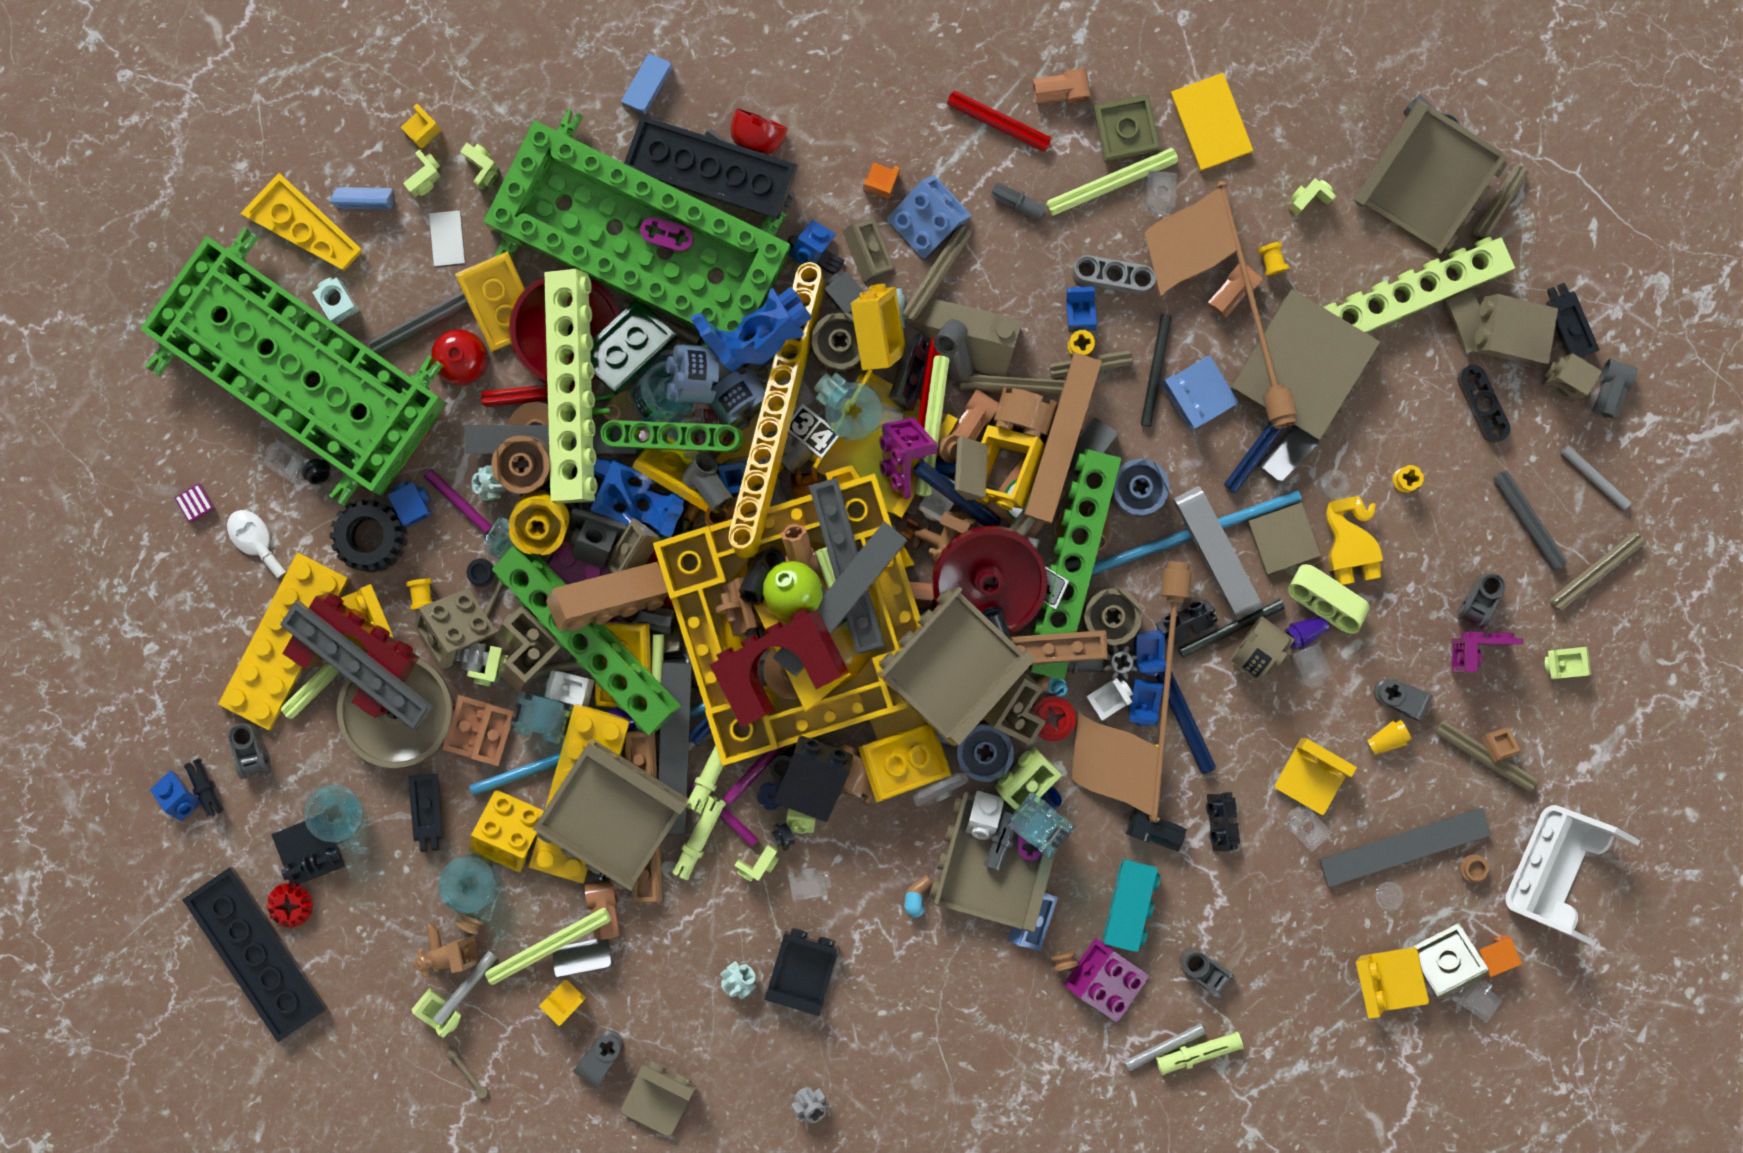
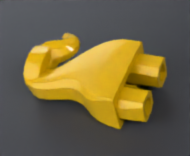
M1359 496L1331 501L1328 503L1325 513L1326 522L1334 537L1333 545L1328 555L1329 572L1333 571L1335 580L1342 585L1355 582L1352 567L1361 566L1364 581L1381 577L1380 562L1383 561V556L1378 542L1367 531L1344 518V513L1351 511L1360 521L1365 522L1372 519L1376 504L1371 503L1366 510Z

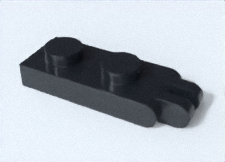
M1565 283L1557 285L1560 296H1558L1554 287L1547 289L1550 300L1546 302V305L1558 308L1555 327L1567 355L1573 353L1582 358L1600 350L1574 291L1569 292Z
M920 333L916 334L906 344L888 397L904 411H914L925 379L930 342Z
M439 773L408 776L414 842L419 841L420 851L427 852V840H431L432 851H439L438 839L444 838Z

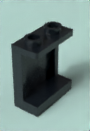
M800 735L784 776L780 778L773 803L828 822L850 773L853 754L843 749L823 744L813 738Z
M792 928L791 932H784L764 1000L820 1016L840 947L835 946L836 941L833 939L819 936V939L815 940L807 937L808 932Z

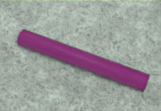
M430 469L424 475L426 480L485 535L492 530L493 526L436 472Z
M786 746L765 752L728 791L723 799L731 806Z
M695 783L690 787L691 791H693ZM723 807L719 818L752 847L759 839L728 809Z

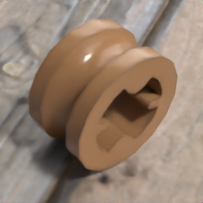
M460 911L461 919L456 920L455 925L466 932L478 935V926L483 925L484 921L469 912L463 913Z
M1075 950L1050 956L1051 961L1055 962L1053 970L1061 971L1079 965L1078 961L1074 960Z

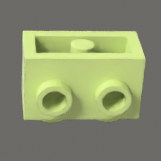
M1033 747L1030 751L1024 752L1019 757L1018 763L1010 771L1002 775L994 787L1008 804L1019 811L1021 809L1019 805L1021 803L1025 804L1023 801L1025 798L1031 801L1033 805L1062 774L1036 747Z

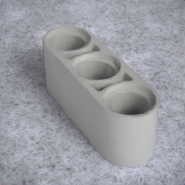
M1091 255L1080 257L1072 270V276L1078 284L1135 295L1148 293L1156 281L1154 271L1146 265ZM1082 264L1090 265L1093 269V274L1088 277L1081 275L1079 266ZM1110 269H1115L1120 273L1121 279L1113 282L1108 279L1106 272ZM1135 275H1145L1148 278V285L1145 287L1138 286L1134 280Z

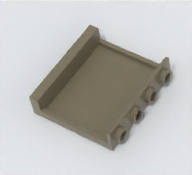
M1418 99L1355 194L1354 200L1362 205L1366 204L1430 244L1441 254L1444 248L1449 250L1458 238L1455 232L1461 224L1466 226L1475 211L1471 209L1476 201L1482 202L1491 189L1488 184L1493 176L1499 177L1508 164L1504 161L1507 155Z
M1291 289L1265 329L1264 336L1277 384H1283L1284 388H1291L1298 414L1295 417L1297 423L1294 426L1320 440L1322 436L1327 438L1334 428L1335 423L1332 422V419L1336 413L1342 414L1350 401L1347 395L1352 387L1357 389L1363 381L1365 374L1361 372L1366 364L1372 365L1380 353V350L1377 349L1380 341ZM1259 339L1230 386V389L1243 394L1266 408L1263 395L1268 393L1267 388L1272 385Z
M961 587L954 588L952 591L947 588L936 601L939 605L933 612L929 609L919 618L917 622L920 626L914 633L908 631L900 639L898 644L901 647L894 655L890 652L878 664L881 669L876 674L952 746L962 743L1035 660L1028 651L1022 652L960 593L963 590Z
M591 738L535 824L533 830L537 832V837L549 844L553 842L560 846L561 851L566 856L572 859L577 857L586 863L585 866L593 873H603L611 878L610 882L617 888L622 890L626 888L631 891L670 828L687 806L689 799Z
M964 792L962 797H956L952 814L957 816L954 826L948 825L944 840L949 842L946 853L941 852L937 869L942 871L939 881L933 880L929 897L934 898L933 905L1028 932H1035L1056 848L1048 843L1047 839L1057 827L1062 829L1064 820L1046 817L1047 823L1042 855L1036 860L1030 861L1021 857L1018 852L1019 820L1011 840L1014 842L1013 846L1008 848L1001 867L1002 869L999 871L984 865L993 841L991 839H977L972 834L966 832L975 797ZM1003 805L998 826L1003 816V811L1015 814L1013 807ZM1035 813L1028 819L1030 831H1035L1036 822H1041L1042 817ZM1029 835L1028 844H1023L1022 848L1027 850L1028 855H1032L1033 850H1038V846L1034 844V835Z

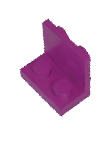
M914 417L882 424V436L879 438L882 450V461L879 463L880 472L892 484L893 489L898 491L904 499L911 497V459H923L928 455L937 454L936 441Z
M1486 632L1461 633V638H1452L1451 673L1477 672V667H1480L1482 662V653L1478 649V645H1522L1523 639L1515 638V633H1489V638H1486Z
M1095 938L1078 962L1079 965L1075 966L1063 985L1080 999L1115 1022H1118L1149 978V975Z

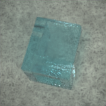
M499 516L486 536L488 554L500 559L514 544L509 536V520Z

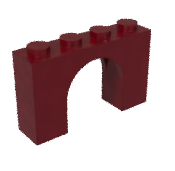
M332 593L315 596L309 609L340 633L349 634L357 638L364 645L370 657L405 683L420 658L412 652L413 648L410 645L394 640L389 636L388 630L368 622L366 615L356 609H350L343 604L344 601L339 596ZM293 635L282 653L303 669L317 666L322 659ZM360 688L351 701L374 718L384 715L388 711Z
M805 608L790 616L792 622L783 626L780 621L766 628L767 635L758 639L755 634L741 642L742 648L734 652L732 647L718 653L716 655L718 660L710 664L741 728L775 711L759 677L760 660L770 647H783L795 653L803 663L816 690L850 673L818 610L808 613Z

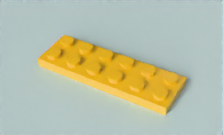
M297 552L218 705L267 730H271L281 712V707L285 704L303 670L301 666L282 654L292 634L284 629L280 623L296 601L302 602L309 608L315 596L332 593L340 597L350 578Z
M577 703L574 705L546 807L591 738L621 756L631 719ZM537 837L529 868L579 883L585 882L588 868L585 866L586 863L577 857L572 859L566 856L557 844L553 842L551 844L546 843Z

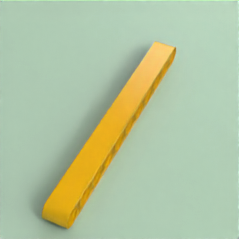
M812 262L804 263L798 268L792 287L803 303H810L805 308L812 318L800 327L805 334L802 338L786 340L782 348L775 354L729 531V542L734 552L741 558L753 557L760 547L812 342L813 330L816 326L825 291V282L820 267ZM810 278H816V280H814L811 283L806 282ZM790 354H797L793 359H786ZM782 380H790L786 385H779ZM775 406H784L780 411H772ZM771 431L777 432L772 438L765 437ZM765 457L771 458L766 464H758ZM764 484L761 490L752 491L755 485ZM749 511H757L754 517L745 518L746 513ZM744 537L750 538L747 544L738 545L740 539Z

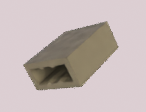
M1502 294L1484 297L1479 308L1480 322L1475 334V353L1529 366L1549 364L1558 308Z

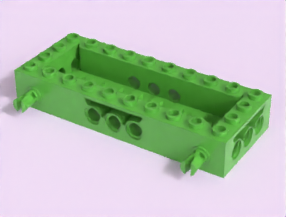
M571 109L566 110L557 131L535 120L533 121L483 221L490 231L501 235L503 238L495 256L508 251L512 259L518 246H523L569 269H578L588 273V277L591 280L633 300L637 299L641 304L697 331V327L690 319L694 314L702 313L718 330L732 332L738 328L742 317L754 313L764 306L770 289H774L791 254V245L775 237L783 219L786 217L785 213L782 212L780 219H775L773 222V218L766 216L762 226L758 229L572 139L583 116L577 113L571 121L573 116ZM564 196L572 199V206L566 211L557 208L558 200ZM651 217L684 225L691 230L694 244L687 252H674L670 259H660L658 257L660 247L651 245L643 239L640 232L643 221ZM612 221H619L623 224V230L620 234L611 235L608 233L607 227ZM654 224L652 228L646 229L650 234V238H654L655 234L665 236L664 232L658 230L657 224ZM681 232L679 236L671 234L669 238L676 240L677 246H681L682 242H688L684 232ZM711 271H722L724 273V280L720 284L710 283L708 275ZM704 341L702 346L709 347L708 344Z
M244 227L233 245L226 249L206 236L140 328L144 333L159 342L158 345L160 346L144 367L161 377L174 356H179L343 471L342 474L344 476L329 496L335 500L340 496L338 503L341 505H346V502L358 485H363L370 491L383 496L448 404L429 391L430 383L444 365L437 361L432 366L435 359L428 355L415 376L411 375L409 377L245 263L246 255L256 241L259 240V237L254 233H251ZM220 308H225L228 312L227 319L222 323H216L214 319L215 312ZM266 340H271L274 344V350L269 355H262L260 351L261 344ZM313 372L319 373L320 383L316 387H308L306 383L308 375ZM357 405H365L367 408V414L361 420H355L353 417V410Z

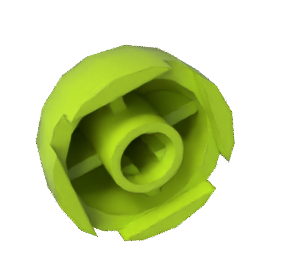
M798 561L783 562L776 565L768 573L763 583V596L768 608L779 619L788 622L792 621L791 615L805 608L808 613L817 610L823 599V591L821 590L822 585L818 575L809 566Z

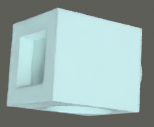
M337 277L323 280L317 285L318 289L312 292L329 321L335 325L360 311L343 282ZM333 293H340V302L331 306L329 304L330 296Z

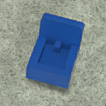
M812 219L797 238L790 257L800 264L810 262L818 264L820 257L833 242L836 233Z
M1077 286L1067 288L1065 306L1068 332H1076L1078 330L1097 331L1095 287Z
M1160 630L1138 631L1134 636V656H1137L1134 660V665L1139 672L1147 676L1159 675L1160 672H1165V635Z
M1134 679L1133 695L1130 698L1132 703L1128 707L1130 722L1143 727L1149 725L1157 726L1163 683Z
M171 770L150 789L163 811L180 821L190 815L201 803L197 796L189 792L178 774Z

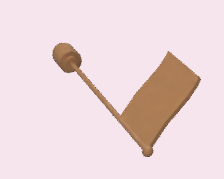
M1220 181L1216 185V190L1196 204L1161 219L1144 232L1151 263L1156 275L1159 294L1162 297L1177 284L1212 269L1233 253H1237L1272 385L1267 388L1268 393L1263 395L1270 423H1273L1274 429L1285 428L1297 423L1295 418L1298 415L1291 388H1284L1283 384H1277L1225 189L1227 183Z
M1168 561L1167 567L1163 569L1161 596L1167 597L1166 602L1172 603L1159 746L1157 747L1132 733L1099 724L1078 711L1072 780L1092 792L1130 804L1150 815L1149 819L1153 823L1160 820L1158 808L1177 604H1183L1184 598H1190L1192 578L1189 563Z

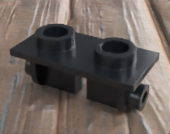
M1207 600L1193 602L1187 609L1177 613L1174 645L1191 637L1187 629L1188 627L1192 626L1194 633L1198 634L1213 627L1214 623L1218 621L1214 613L1216 611L1215 608ZM1171 613L1163 617L1162 621L1155 623L1158 629L1165 635L1166 645H1168Z
M1232 792L1207 794L1206 811L1209 815L1211 830L1209 838L1213 851L1236 850L1240 843L1238 823L1229 824L1228 818L1237 817L1236 798L1232 797Z

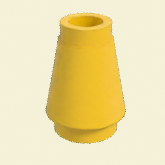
M1393 720L1372 736V738L1368 739L1367 742L1374 754L1377 755L1406 746V742L1412 740V737L1402 720L1397 722Z

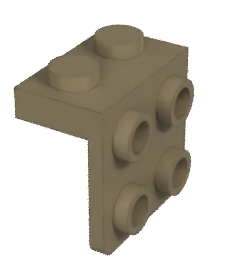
M645 1060L621 1107V1112L625 1116L665 1136H670L674 1132L696 1085L691 1083L692 1079L684 1074L677 1073L675 1075L667 1071V1067L658 1061L651 1060L649 1062Z

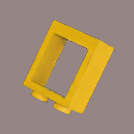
M876 284L869 286L868 291L860 293V297L851 302L862 370L889 368L903 356L906 347L896 287L886 288V284Z
M988 425L981 442L988 446L986 483L1000 448L1027 455L1012 495L986 489L985 498L975 500L982 504H988V501L995 502L997 506L1006 510H1013V507L1024 510L1045 444L1037 436Z

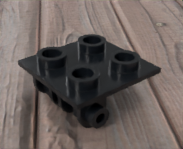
M325 813L308 819L306 822L303 821L271 834L284 867L281 870L284 880L302 884L345 867Z

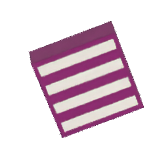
M199 483L174 498L190 523L215 509L203 486Z

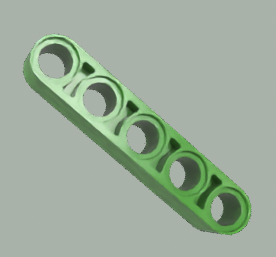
M612 420L605 423L601 429V438L604 443L609 446L628 449L733 453L739 451L745 442L744 434L741 430L730 425ZM616 427H620L622 437L617 442H614L611 436L612 431ZM648 428L650 438L647 442L642 443L639 439V434L641 430ZM672 429H676L678 432V440L674 444H670L667 440V435ZM704 430L707 439L704 444L697 445L695 436L699 431ZM732 431L735 434V442L727 447L723 442V438L727 432Z

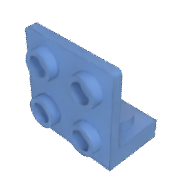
M935 175L921 180L887 217V220L922 258H927L955 228L964 224L972 215Z
M1206 356L1161 383V386L1190 432L1238 403L1237 398L1211 356Z

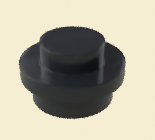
M312 459L303 467L302 475L310 484H320L329 478L330 465L324 459Z
M483 558L473 560L467 567L466 574L468 580L478 587L489 585L495 578V572L492 570L494 565L489 560Z
M786 823L773 825L774 831L771 832V838L777 848L781 847L784 851L789 850L790 846L795 844L789 826Z

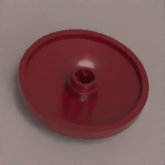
M545 277L529 285L513 306L509 319V339L515 357L522 367L536 379L548 384ZM590 279L589 306L592 310L590 335L593 339L621 313L608 291ZM572 295L567 300L568 307L573 301ZM573 324L568 328V335L573 332ZM574 352L569 356V364L574 360ZM593 376L591 382L596 380L597 378ZM575 381L571 382L570 387H575Z
M983 526L960 534L943 549L934 566L932 592L937 606L939 603L936 600L947 588L952 591L954 588L961 587L963 590L960 593L980 612L990 607H1001L1010 634L1027 625L1041 608L1047 591V571L1036 547L1022 534L1005 527Z

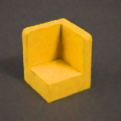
M417 103L413 107L416 113L401 126V129L422 150L442 130Z
M565 979L539 1007L560 1026L586 997L568 979Z

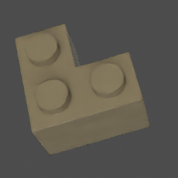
M523 605L501 625L496 633L515 652L504 662L498 674L519 692L562 648L556 641V637L547 628L540 625L537 619Z
M1023 673L983 719L993 728L1031 745L1046 723L1042 717L1031 709L1043 688Z

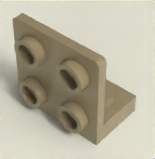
M464 589L419 607L414 622L415 629L442 670L452 666L457 651L488 639L496 633L492 623L469 589Z

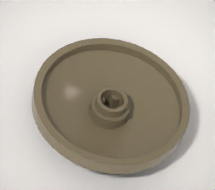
M418 659L405 681L408 687L433 705V708L417 730H412L390 711L376 718L372 717L351 702L359 687L348 678L344 682L337 702L338 725L348 746L365 761L386 768L407 767L430 757L445 741L453 720L452 695L442 675L425 660Z

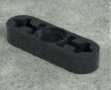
M1469 365L1463 368L1458 374V384L1483 437L1492 443L1506 439L1510 434V424L1485 371L1478 365ZM1468 371L1471 374L1478 375L1475 384L1478 389L1483 386L1485 390L1472 396L1471 392L1476 390L1472 382H1466L1465 378L1469 376ZM1480 396H1486L1490 399L1491 408L1489 411L1483 412L1478 409L1477 399ZM1496 412L1497 416L1493 417L1492 420L1495 425L1502 426V430L1499 431L1500 437L1496 433H1490L1493 424L1490 419L1484 421L1483 417Z

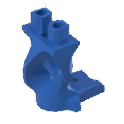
M790 287L780 295L773 288L770 289L764 306L756 312L742 317L738 328L732 332L718 330L702 313L694 314L690 319L697 327L701 338L714 351L723 365L734 372L746 363L762 365L782 348L786 340L802 338L805 334L800 327L809 321L812 316L802 304L803 301L799 295ZM752 335H755V336H754L752 339H750L749 341H745V339H746L747 337L752 336Z
M596 457L594 474L601 477L602 480L597 487L595 501L588 502L590 503V510L629 525L632 518H635L653 526L656 529L655 534L658 535L660 541L665 540L666 537L671 538L675 525L683 511L684 498L674 492L662 494L648 489L651 484L655 483L654 480L615 458L607 461ZM635 477L641 480L642 485L629 484L628 479ZM639 498H644L649 502L648 511H641L637 507ZM616 503L624 504L626 511L619 513L614 509V505Z

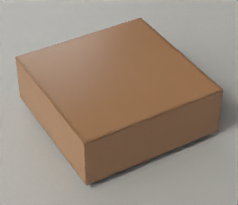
M1509 727L1487 733L1482 737L1494 763L1515 757L1521 753Z

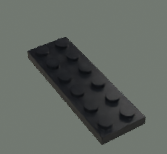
M641 115L624 164L665 184L776 220L780 219L798 166L794 163Z
M233 866L182 899L277 1043L328 1009Z

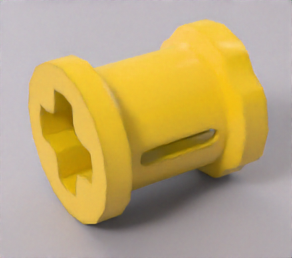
M1274 242L1257 249L1258 254L1262 255L1266 267L1265 277L1290 269L1289 264H1285L1281 251L1282 242Z
M1078 330L1074 332L1067 343L1069 354L1073 355L1076 352L1088 356L1095 346V339L1089 331ZM1078 338H1081L1083 343L1088 344L1084 351H1081L1079 346L1074 345Z
M1414 465L1398 469L1392 477L1394 488L1402 493L1415 490L1424 481L1423 473ZM1409 473V478L1413 479V482L1407 484V480L1403 479V475Z
M432 578L406 582V587H410L411 611L418 610L419 607L433 602L430 592Z

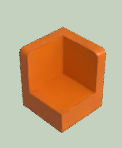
M873 162L869 175L864 181L863 191L890 200L900 174V168L894 166L893 169Z
M1501 935L1493 939L1495 943L1479 949V954L1489 969V974H1487L1489 977L1522 965L1512 938L1509 936Z

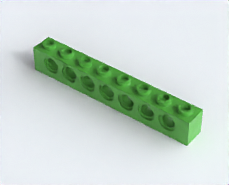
M1085 449L1084 454L1079 453L1075 470L1079 471L1077 482L1072 481L1069 489L1068 498H1071L1072 502L1070 510L1065 509L1061 521V526H1065L1063 537H1058L1054 548V553L1058 554L1056 564H1051L1049 568L1050 573L1052 570L1056 573L1049 603L1043 602L1040 608L1044 609L1042 619L1036 620L1033 635L1077 632L1121 462L1120 457ZM1092 472L1098 473L1101 479L1099 486L1094 489L1089 488L1086 484V478ZM1085 500H1090L1093 504V512L1088 516H1082L1079 512V505ZM1077 528H1083L1086 532V539L1080 544H1075L1072 540V533ZM1070 556H1076L1079 559V566L1074 571H1067L1065 568V560ZM1058 574L1069 581L1068 584L1072 587V594L1066 599H1061L1055 609L1050 606ZM1057 611L1063 612L1065 615L1064 623L1060 626H1053L1050 622L1051 615ZM1069 662L1034 664L1029 666V670L1033 673L1064 680Z
M514 545L492 568L498 576V580L513 591L518 601L524 607L529 608L536 616L539 624L547 628L556 637L558 644L575 657L577 664L581 668L586 669L595 678L596 684L615 699L616 705L632 717L635 725L641 731L651 735L659 730L681 707L674 697L603 623H589L576 631H570L569 629L558 631L547 602L543 598V593L549 597L553 588L566 584L538 554L531 553L530 555L524 553ZM524 573L527 574L529 583L524 579ZM582 634L587 638L588 645L583 642ZM601 655L606 658L607 665L603 663ZM621 676L626 679L627 686L622 683ZM640 697L646 700L647 707L642 704Z

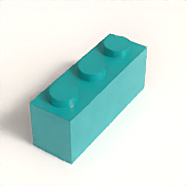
M1121 858L1102 938L1104 944L1138 952L1139 946L1144 947L1148 932L1144 929L1146 918H1151L1154 908V902L1150 901L1152 891L1158 890L1161 874L1157 873V867Z

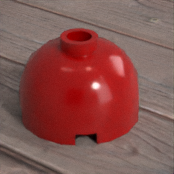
M738 108L735 109L730 125L731 138L736 145L766 155L773 154L780 148L788 129L773 120L769 121L758 114Z
M453 329L443 333L436 339L431 349V357L435 359L432 365L437 361L444 365L437 373L443 381L454 386H467L484 375L488 367L489 353L484 342L476 334L468 330Z

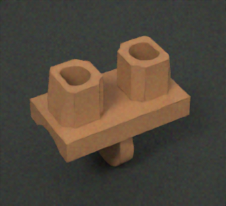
M744 577L736 578L733 582L720 587L723 604L715 608L718 615L726 614L733 636H740L763 624L757 611L752 610L751 603H746L739 597L740 593L738 590Z

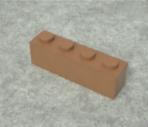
M654 562L553 588L546 602L558 631L566 629L576 631L583 628L586 624L593 622L602 624L615 616L629 617L638 610L646 608L648 610H655L664 604L668 591L659 564Z

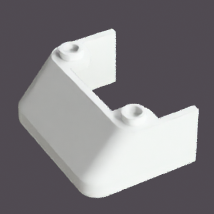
M1551 805L1545 808L1540 815L1506 894V904L1510 910L1595 947L1597 941L1574 930L1578 922V913L1574 907L1564 903L1586 851L1593 854H1602L1609 849L1614 837L1637 846L1640 840L1617 827L1563 807Z

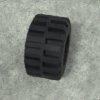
M356 500L355 504H347L344 511L340 510L336 514L339 518L337 521H332L331 527H334L333 533L330 532V539L334 542L331 547L333 551L338 553L337 558L345 562V565L365 572L384 571L387 569V566H393L397 563L396 559L398 556L402 557L404 553L402 551L403 545L407 546L408 541L405 539V534L408 533L407 528L402 525L393 508L375 500ZM376 520L383 529L382 543L375 551L364 553L356 546L355 532L364 521Z

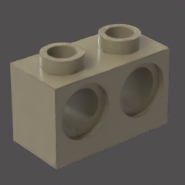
M1572 353L1564 358L1560 357L1556 363L1552 361L1543 374L1547 378L1542 385L1567 401L1574 402L1588 396L1602 371Z

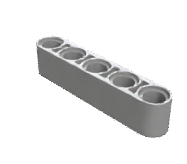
M1196 486L1174 498V505L1235 620L1239 621L1263 608L1251 581L1200 486Z

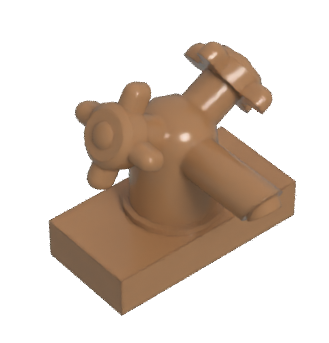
M950 509L943 513L940 524L945 525L941 535L924 528L915 531V537L935 545L934 548L929 549V554L933 555L934 560L937 561L943 549L953 539L975 528L977 520L954 509Z
M429 923L426 925L430 951L425 955L423 948L418 949V956L415 958L412 966L421 971L423 977H428L429 967L433 968L434 972H439L440 969L451 968V973L473 967L480 962L475 935L463 937L446 944V946H442L439 929L433 923Z

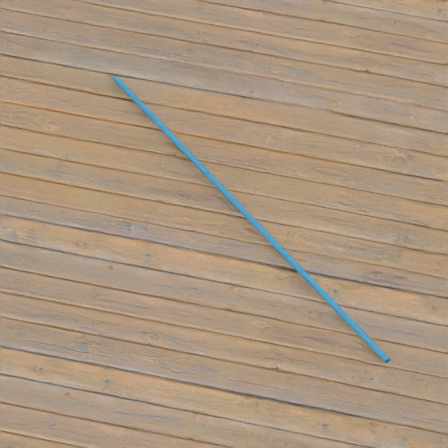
M1297 490L1218 518L1224 529L1300 502L1302 498ZM1188 530L1100 560L1094 563L1092 575L1192 540ZM704 702L691 706L690 719L705 714ZM635 727V728H633V729H631V730H629V731H641V730H640L638 727ZM560 753L470 785L471 793L475 796L556 767Z

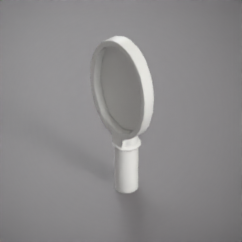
M239 510L232 513L227 522V530L235 546L246 554L259 555L261 561H264L277 579L283 577L286 571L268 549L271 538L264 521L256 514L247 510Z

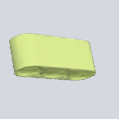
M1301 565L1288 587V593L1294 600L1346 633L1354 634L1359 632L1370 610L1366 600L1312 565Z

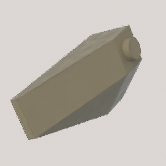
M930 298L914 323L905 319L907 324L929 339L935 338L948 320H959L968 330L965 343L972 368L986 375L1004 377L1006 376L1022 324L1021 320L933 298Z

